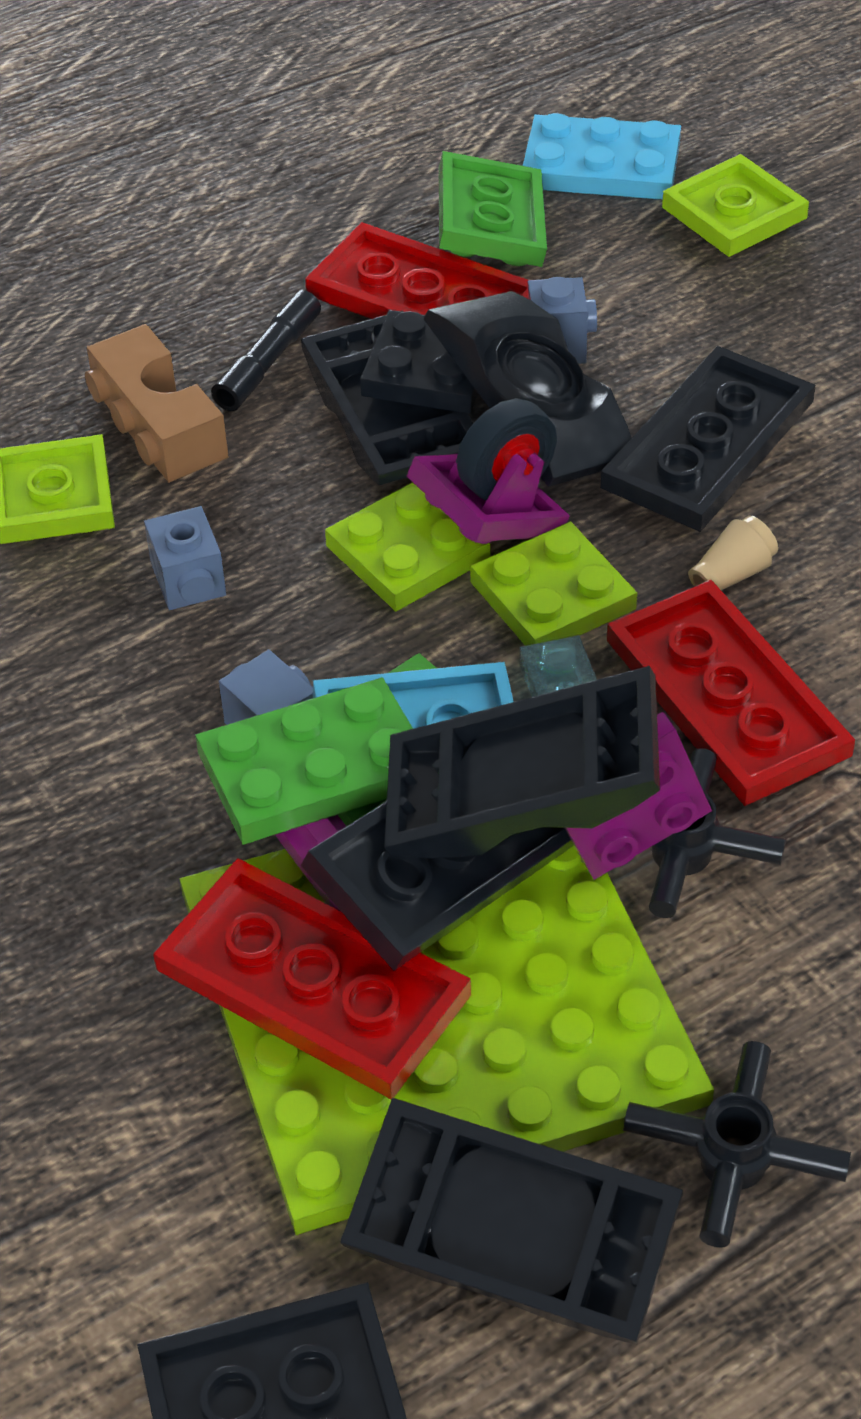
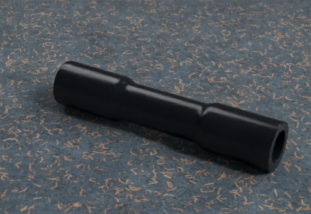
M305 290L295 292L273 317L270 326L246 354L239 357L211 389V395L217 405L227 411H236L261 383L266 371L291 343L297 341L321 312V305L312 293Z

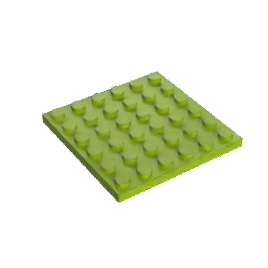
M575 846L421 952L470 978L471 996L395 1095V1099L562 1152L626 1132L623 1131L629 1102L682 1114L710 1106L713 1102L714 1088L608 873L594 880ZM286 849L243 860L324 902ZM232 864L179 878L188 913ZM220 1006L295 1235L349 1219L391 1099Z

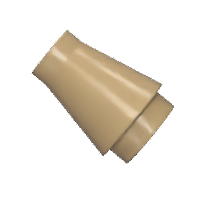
M746 516L743 520L734 519L728 524L702 559L688 571L689 579L694 587L712 580L722 591L769 568L772 564V557L778 552L777 540L768 526L754 516Z

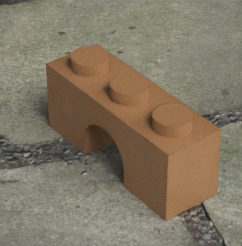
M147 324L87 346L90 370L85 372V380L92 397L97 403L104 401L110 409L117 429L122 434L128 432L132 436L144 463L148 466L154 464L168 483L229 458L223 414L198 384L176 391L171 353Z

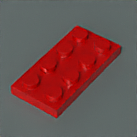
M363 222L305 278L306 291L312 293L318 300L370 319L385 316L389 310L412 311L426 315L428 309L510 291L528 299V280Z
M712 580L607 624V642L631 671L650 666L656 676L657 702L696 749H707L716 755L717 762L714 770L744 806L853 756L854 737Z
M239 858L232 863L153 954L156 970L391 1100L471 996L470 978L422 953H419L394 971L341 911Z

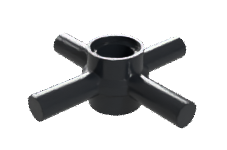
M707 749L694 750L691 754L690 762L712 811L694 821L687 829L674 833L651 846L654 861L660 868L649 903V910L660 918H671L676 914L685 877L696 874L706 868L714 851L777 865L782 863L786 844L785 838L719 824L716 817V806L708 796L717 757L712 751Z
M748 1041L743 1044L732 1093L715 1099L708 1107L703 1118L629 1102L625 1116L623 1131L696 1148L703 1172L712 1181L699 1237L705 1244L713 1247L722 1248L730 1244L741 1190L757 1184L770 1165L846 1182L851 1152L782 1137L776 1134L772 1114L761 1101L771 1049L764 1043L757 1041ZM740 1138L749 1144L738 1146L730 1144L723 1139Z

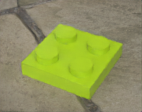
M742 154L663 190L662 200L663 209L728 257L807 219L809 207L808 200Z
M103 434L0 448V544L115 528Z
M413 482L325 529L326 546L395 612L470 571L471 565L490 557V543H477L462 535L459 526L440 508L430 504L425 498V493Z
M571 521L470 566L471 584L534 656L626 615L637 608V592Z

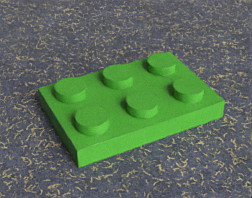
M443 151L439 165V249L450 250L452 253L462 257L478 255L500 259L512 266L528 264L542 267L547 251L541 169Z
M381 677L195 735L199 757L242 845L387 799L390 735L413 728L384 678Z

